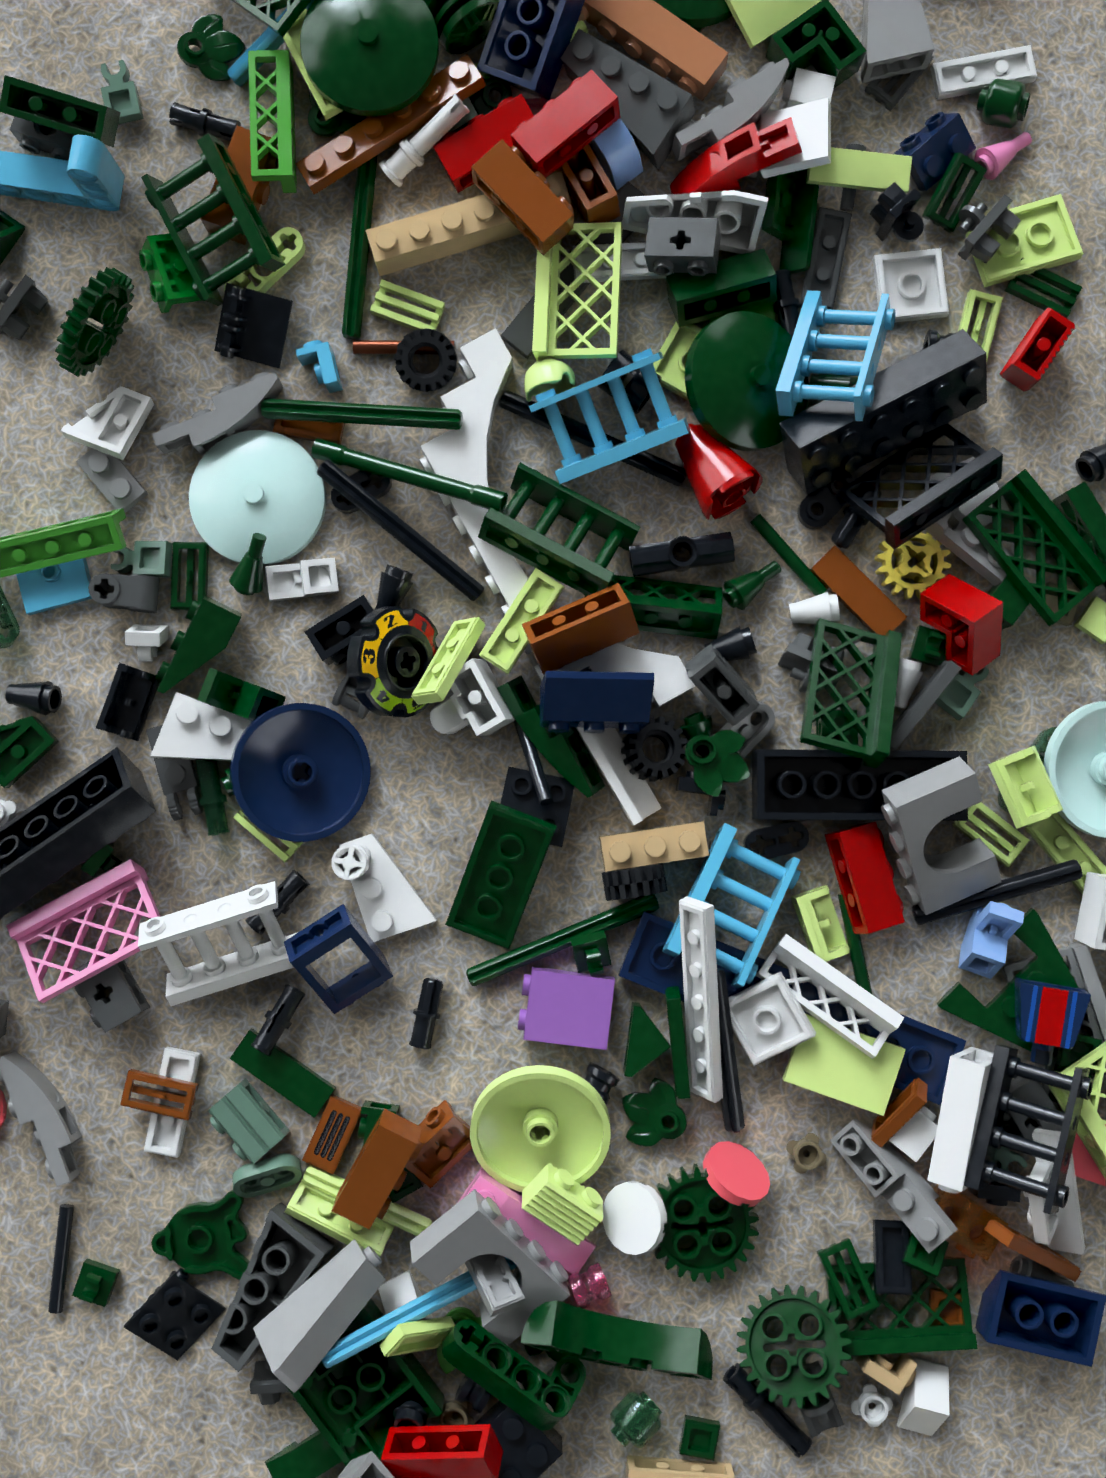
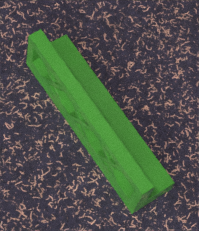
M289 50L248 51L252 181H280L283 193H297L294 76ZM276 62V70L266 79L257 72V63ZM269 90L277 97V101L266 110L258 103V98ZM267 121L278 129V132L269 141H266L258 134V130ZM270 152L278 159L279 169H259V161Z
M124 509L112 510L0 537V578L124 549L127 545L119 524L126 518Z

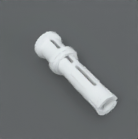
M454 94L453 98L411 140H402L399 143L400 148L387 161L382 160L379 166L388 178L400 187L403 184V179L416 166L421 167L424 164V155L470 110Z

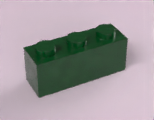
M7 75L4 76L0 112L68 134L91 136L107 146L114 147L121 112Z
M764 248L719 260L717 274L707 273L704 276H693L689 273H672L666 276L668 302L679 328L777 301L776 273Z

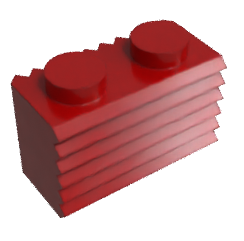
M1047 308L1034 321L1000 372V376L1023 392L1030 390L1041 380L1056 354L1060 352V348L1064 346V343L1072 334L1071 332L1075 329V324L1052 308Z

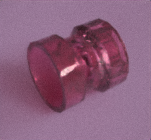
M598 1262L588 1266L587 1271L579 1274L575 1272L568 1275L567 1281L578 1307L585 1309L590 1306L591 1301L596 1299L603 1301L612 1297L609 1285ZM585 1283L588 1284L590 1291H587Z

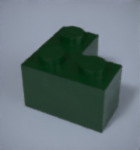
M821 0L771 36L766 58L769 62L773 61L774 63L784 58L788 59L790 64L784 82H786V79L790 80L794 77L796 68L806 69L812 64L818 73L836 76L834 88H836L859 71L867 50L829 0Z

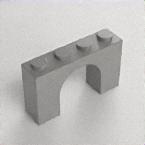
M960 756L881 790L885 805L881 806V810L885 820L893 830V832L889 833V838L895 851L900 855V859L896 860L901 875L907 880L908 884L904 886L905 894L912 905L917 904L925 915L1002 882L996 856L980 838L942 854H924L926 838L934 826L946 817L982 802L976 773Z
M475 1189L410 1241L412 1265L435 1285L439 1284L463 1263L479 1255H501L517 1265L513 1275L525 1297L524 1303L493 1317L490 1316L484 1302L479 1303L482 1327L507 1346L522 1335L526 1320L534 1309L548 1301L559 1300L563 1302L570 1296L566 1281L568 1274L564 1267L558 1261L552 1262L536 1240L530 1241L524 1236L521 1227L512 1218L507 1220L490 1197L484 1198Z

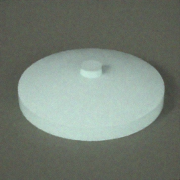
M266 430L243 431L230 435L216 443L199 461L189 488L190 513L197 531L205 542L220 555L236 563H240L246 552H248L254 533L265 535L267 539L262 553L263 566L274 565L297 555L317 534L326 510L324 480L317 475L318 466L313 458L294 440L282 434Z
M1098 701L1076 709L1057 726L1048 742L1043 765L1063 808L1062 811L1058 812L1060 816L1071 826L1083 833L1106 838V701Z

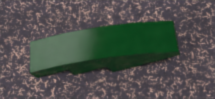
M522 675L497 687L510 712L538 751L566 780L587 798L605 787L575 727H570V731L565 733H553L548 731V727H540V704L537 705Z

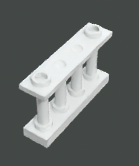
M275 881L264 885H255L242 892L162 917H154L140 923L138 939L140 951L157 946L171 972L167 973L166 999L170 1006L294 968L289 961L284 941L297 933L284 936L274 915L273 909L278 908V891ZM259 915L271 941L251 947L239 920ZM225 925L237 952L218 957L205 931ZM191 936L204 962L184 967L171 942Z

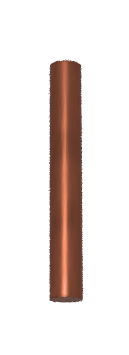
M353 340V354H396L397 346L402 340ZM450 340V342L453 344L455 348V341ZM428 346L421 347L415 352V354H438L433 348Z

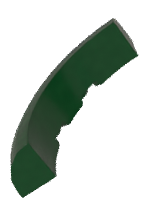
M554 1300L545 1302L534 1309L526 1320L520 1343L547 1352L553 1351V1348H555L557 1352L565 1353L584 1361L637 1371H647L648 1365H651V1370L669 1373L671 1376L712 1380L713 1357L711 1344L707 1334L701 1328L671 1326L626 1319L586 1310Z

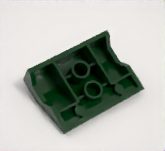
M371 1298L339 1339L384 1316ZM381 1340L330 1368H326L321 1361L295 1393L288 1388L345 1466L352 1459L371 1451L381 1461L389 1428L394 1427L395 1418L393 1417V1411L404 1402L414 1401L419 1403L423 1410L426 1411L428 1418L438 1417L443 1413L445 1396L413 1353L384 1357L379 1346L383 1342Z

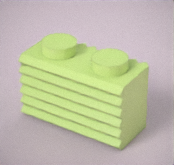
M548 1163L522 1191L521 1209L576 1245L584 1241L585 1236H588L594 1227H597L603 1220V1200L600 1194L592 1187L585 1188L584 1185L575 1182L573 1176L567 1170L553 1167L551 1163Z

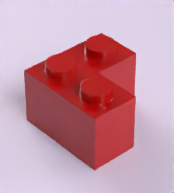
M947 574L920 593V620L946 634V661H953L962 668L961 670L973 676L1000 656L1003 619L1002 601L951 574Z

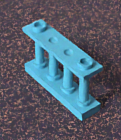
M807 290L776 387L779 415L793 416L797 402H802L803 399L854 402L855 421H863L866 407H872L873 382L887 331L893 330L896 312L895 309H890L889 294L882 293L877 312L827 309V306H822L821 291ZM826 323L873 326L870 336L820 334L819 332L820 327H825ZM818 348L866 351L863 362L812 359V352H817ZM811 373L859 376L855 388L804 384L805 376L809 377Z
M651 348L632 355V364L559 394H556L553 388L535 396L537 403L529 406L532 413L544 408L563 456V460H561L563 467L555 471L559 484L690 432L686 417L678 420L676 415H672L653 366V362L663 359L661 352L653 354ZM636 369L641 371L659 419L656 422L658 429L645 433L644 428L639 427L620 377ZM605 382L609 385L627 432L624 435L626 441L613 446L611 440H607L588 389ZM573 395L577 398L595 445L592 448L594 454L583 459L580 453L576 454L556 403Z
M724 823L716 833L709 848V856L705 857L688 897L710 904V902L705 900L710 888L714 890L719 888L764 910L755 929L714 909L715 925L750 942L742 961L716 948L717 965L736 973L731 986L740 988L744 987L745 982L750 984L756 975L758 965L754 962L787 889L792 890L799 879L801 871L797 870L800 859L793 857L786 861L783 867L738 845V840L734 839L737 828ZM724 857L738 859L778 879L771 897L769 898L724 876V871L719 869ZM680 913L662 952L673 957L680 955L682 951Z

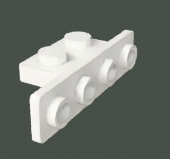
M1035 1128L1032 1138L1035 1142L1057 1148L1061 1131ZM1071 1153L1065 1180V1186L1069 1187V1196L1064 1208L1059 1207V1212L1051 1215L1044 1213L1045 1198L1024 1191L1023 1194L1029 1199L1027 1222L1029 1226L1033 1227L1035 1242L1047 1244L1053 1250L1082 1255L1085 1251V1242L1073 1153ZM1035 1157L1036 1163L1031 1174L1025 1177L1049 1184L1054 1163Z

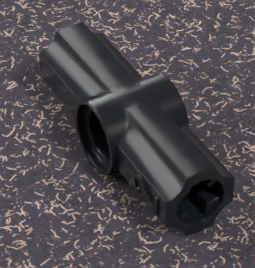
M731 532L690 538L679 536L670 541L629 546V558L632 575L636 577L669 571L684 572L690 568L734 562L735 549ZM677 547L686 548L690 552V559L686 562L677 561L672 554L673 550Z

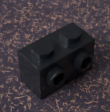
M362 595L304 632L322 661L328 665L334 662L338 666L347 661L351 637L361 635L362 627L360 621L374 609L367 598Z

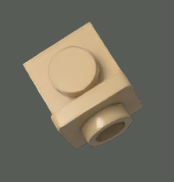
M901 1353L895 1364L883 1354L859 1355L856 1359V1362L865 1374L898 1395L901 1394L904 1387L907 1388L912 1384L916 1376L917 1363L909 1353Z

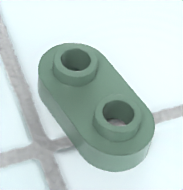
M280 1153L254 1164H244L232 1175L233 1192L240 1197L251 1198L294 1185L302 1177L301 1161L298 1157L289 1153Z

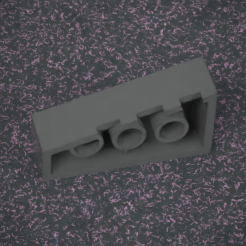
M578 29L560 58L567 76L574 81L578 77H583L591 69L618 96L620 119L632 135L638 150H641L659 170L672 150L676 131L683 124L691 121L696 113L692 94L583 30Z
M282 1202L269 1210L263 1231L253 1248L250 1262L240 1279L239 1288L234 1300L227 1310L211 1348L238 1372L254 1358L261 1348L253 1327L312 1277L335 1247L333 1243L313 1227L284 1213L287 1206Z

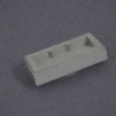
M484 1254L465 1262L491 1317L524 1303L525 1297L504 1256Z

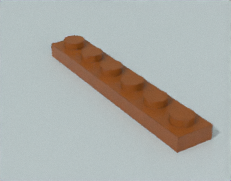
M468 54L436 73L427 88L413 103L391 114L367 117L295 164L315 195L427 124L453 98L454 94L463 101L486 86L484 79Z

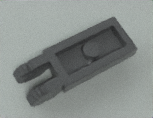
M163 725L146 729L152 751ZM154 758L163 794L166 796L169 812L173 820L177 821L183 818V810L177 793L187 790L192 812L195 815L203 813V805L198 791L200 785L193 760Z

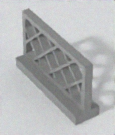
M1076 941L1068 944L1067 947L1058 949L1062 957L1066 956L1070 967L1069 971L1078 987L1091 994L1089 1007L1085 1013L1087 1020L1083 1019L1082 1023L1090 1027L1091 1037L1100 1039L1104 1043L1106 1041V997L1088 945ZM1035 956L1004 965L1003 969L1008 983L1014 978L1013 971L1023 969ZM1056 1047L1053 1053L1052 1065H1046V1067L1037 1063L1035 1065L1052 1070L1054 1064H1056L1060 1047ZM1106 1072L1104 1073L1102 1084L1106 1083ZM1042 1083L1046 1093L1049 1094V1086Z

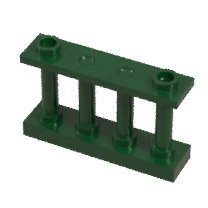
M208 133L197 140L203 152L200 155L201 159L165 183L148 174L141 178L147 188L145 195L148 201L159 211L194 280L192 287L196 295L202 301L220 306L223 304V299L217 289L256 264L275 272L283 267L285 263L224 143ZM206 173H214L219 183L216 186L217 190L179 214L171 196ZM223 203L230 205L235 214L232 216V221L199 243L194 244L186 227ZM240 233L245 235L250 244L248 252L210 276L202 257Z
M520 462L510 487L516 491L515 495L503 513L490 507L484 516L478 538L586 596L607 588L614 575L613 572L606 569L618 547L629 552V546L633 545L641 527ZM528 498L546 507L533 529L515 520ZM558 514L576 523L564 545L545 536ZM588 531L606 539L594 562L576 553Z

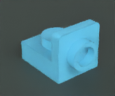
M320 340L305 343L303 348L295 350L302 366L316 363L314 364V370L318 383H324L329 393L343 390L334 352L329 342L323 343Z

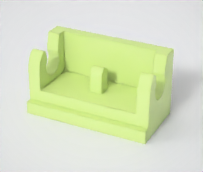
M1035 745L988 764L1016 829L1051 817L1052 814L1063 810Z
M828 885L790 896L808 949L825 962L850 953L829 893Z

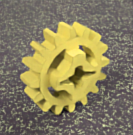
M920 532L895 550L885 541H882L878 547L884 553L877 554L874 558L875 561L882 563V566L875 573L885 575L886 578L881 583L883 587L888 584L893 585L892 595H896L902 590L904 591V599L912 598L914 592L918 599H920V593L945 576L942 571L951 568L952 564L944 562V557L951 553L950 550H941L940 545L942 543L938 540L935 541L928 532L925 534ZM911 541L920 542L925 546L913 545ZM892 553L896 557L894 569L891 563ZM931 556H933L934 560L933 570L930 567ZM913 557L917 558L918 563L910 567L907 562ZM901 578H910L919 584L907 583L901 580Z

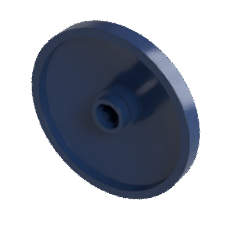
M309 703L281 705L258 716L246 727L238 739L230 764L231 788L236 802L244 815L267 834L294 842H308L325 838L348 824L360 810L366 798L371 777L368 751L355 727L339 713L324 706Z

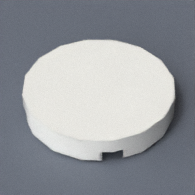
M629 1181L615 1186L607 1194L603 1205L602 1222L607 1237L616 1248L626 1254L639 1255L654 1250L663 1240L665 1235L663 1233L664 1224L667 1223V1212L663 1200L654 1188L638 1183V1181Z

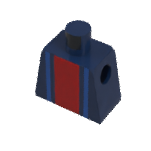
M1015 977L1016 1035L1022 1041L1032 1042L1031 1062L1041 1065H1052L1054 1047L1067 1049L1074 1047L1091 994L1082 988Z

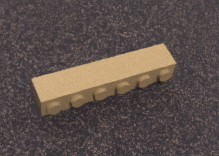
M562 171L550 174L546 178L550 184L549 189L557 197L563 196L571 204ZM485 194L365 230L379 276L522 234Z

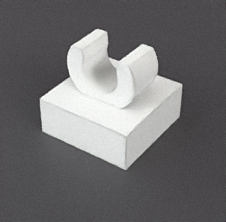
M134 624L125 631V645L138 646V661H153V657H157L158 647L168 640V625Z

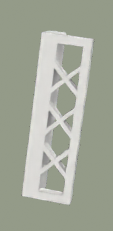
M575 727L631 825L638 824L644 818L662 808L646 780L638 779L640 775L638 773L632 775L629 772L632 768L630 764L624 765L623 760L626 758V754H621V748L625 744L622 743V739L615 728H605L603 733H585L584 728Z
M787 934L775 945L756 974L758 978L764 980L772 976L768 970L776 958L788 966L791 978L786 979L789 985H792L793 989L791 990L802 1009L872 1059L876 1057L889 1034L897 1030L904 1019L902 1015ZM810 982L816 986L820 1000L808 1001L801 995L799 983ZM840 1003L846 1008L849 1021L838 1022L833 1019L828 1004ZM868 1023L880 1032L872 1046L860 1038L858 1025Z

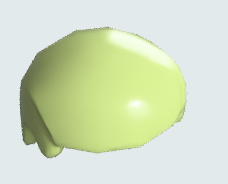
M554 358L536 361L525 374L524 390L528 402L532 400V396L553 388L556 394L576 387L575 374L568 364Z

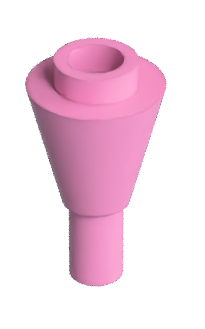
M1023 132L1011 141L1008 140L979 148L975 153V162L987 169L983 177L988 180L995 179L1015 157L1017 152L1031 144L1032 138L1028 132Z

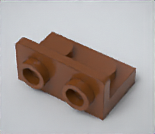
M446 1100L437 1107L432 1108L427 1113L425 1119L419 1124L422 1127L419 1141L423 1143V1147L414 1163L408 1161L405 1166L429 1188H432L472 1149L470 1126L454 1112L451 1104Z

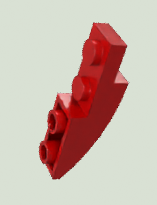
M792 117L759 131L755 122L721 139L696 157L678 174L670 184L671 194L736 191L741 189L740 178L801 153L802 149Z

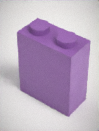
M532 966L531 975L524 974L522 995L529 996L527 1009H520L518 1030H524L523 1040L607 1050L615 985L614 976H590V973Z

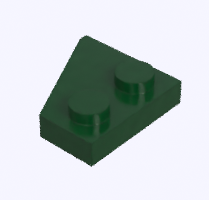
M29 716L16 720L11 724L0 725V784L3 788H10L59 742L37 717Z

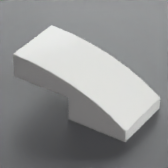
M335 557L300 560V563L265 566L269 602L339 592Z

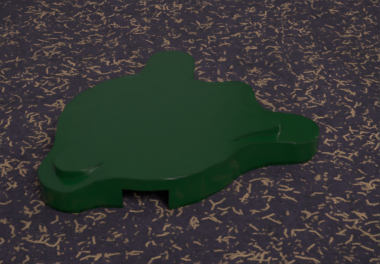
M231 1190L218 1201L196 1202L184 1206L172 1217L164 1229L158 1231L153 1236L151 1242L153 1251L158 1255L167 1257L170 1261L174 1260L179 1266L184 1268L183 1272L207 1274L213 1271H222L240 1280L250 1262L235 1248V1244L243 1242L249 1234L248 1228L239 1218V1211L243 1206L244 1197L236 1195Z

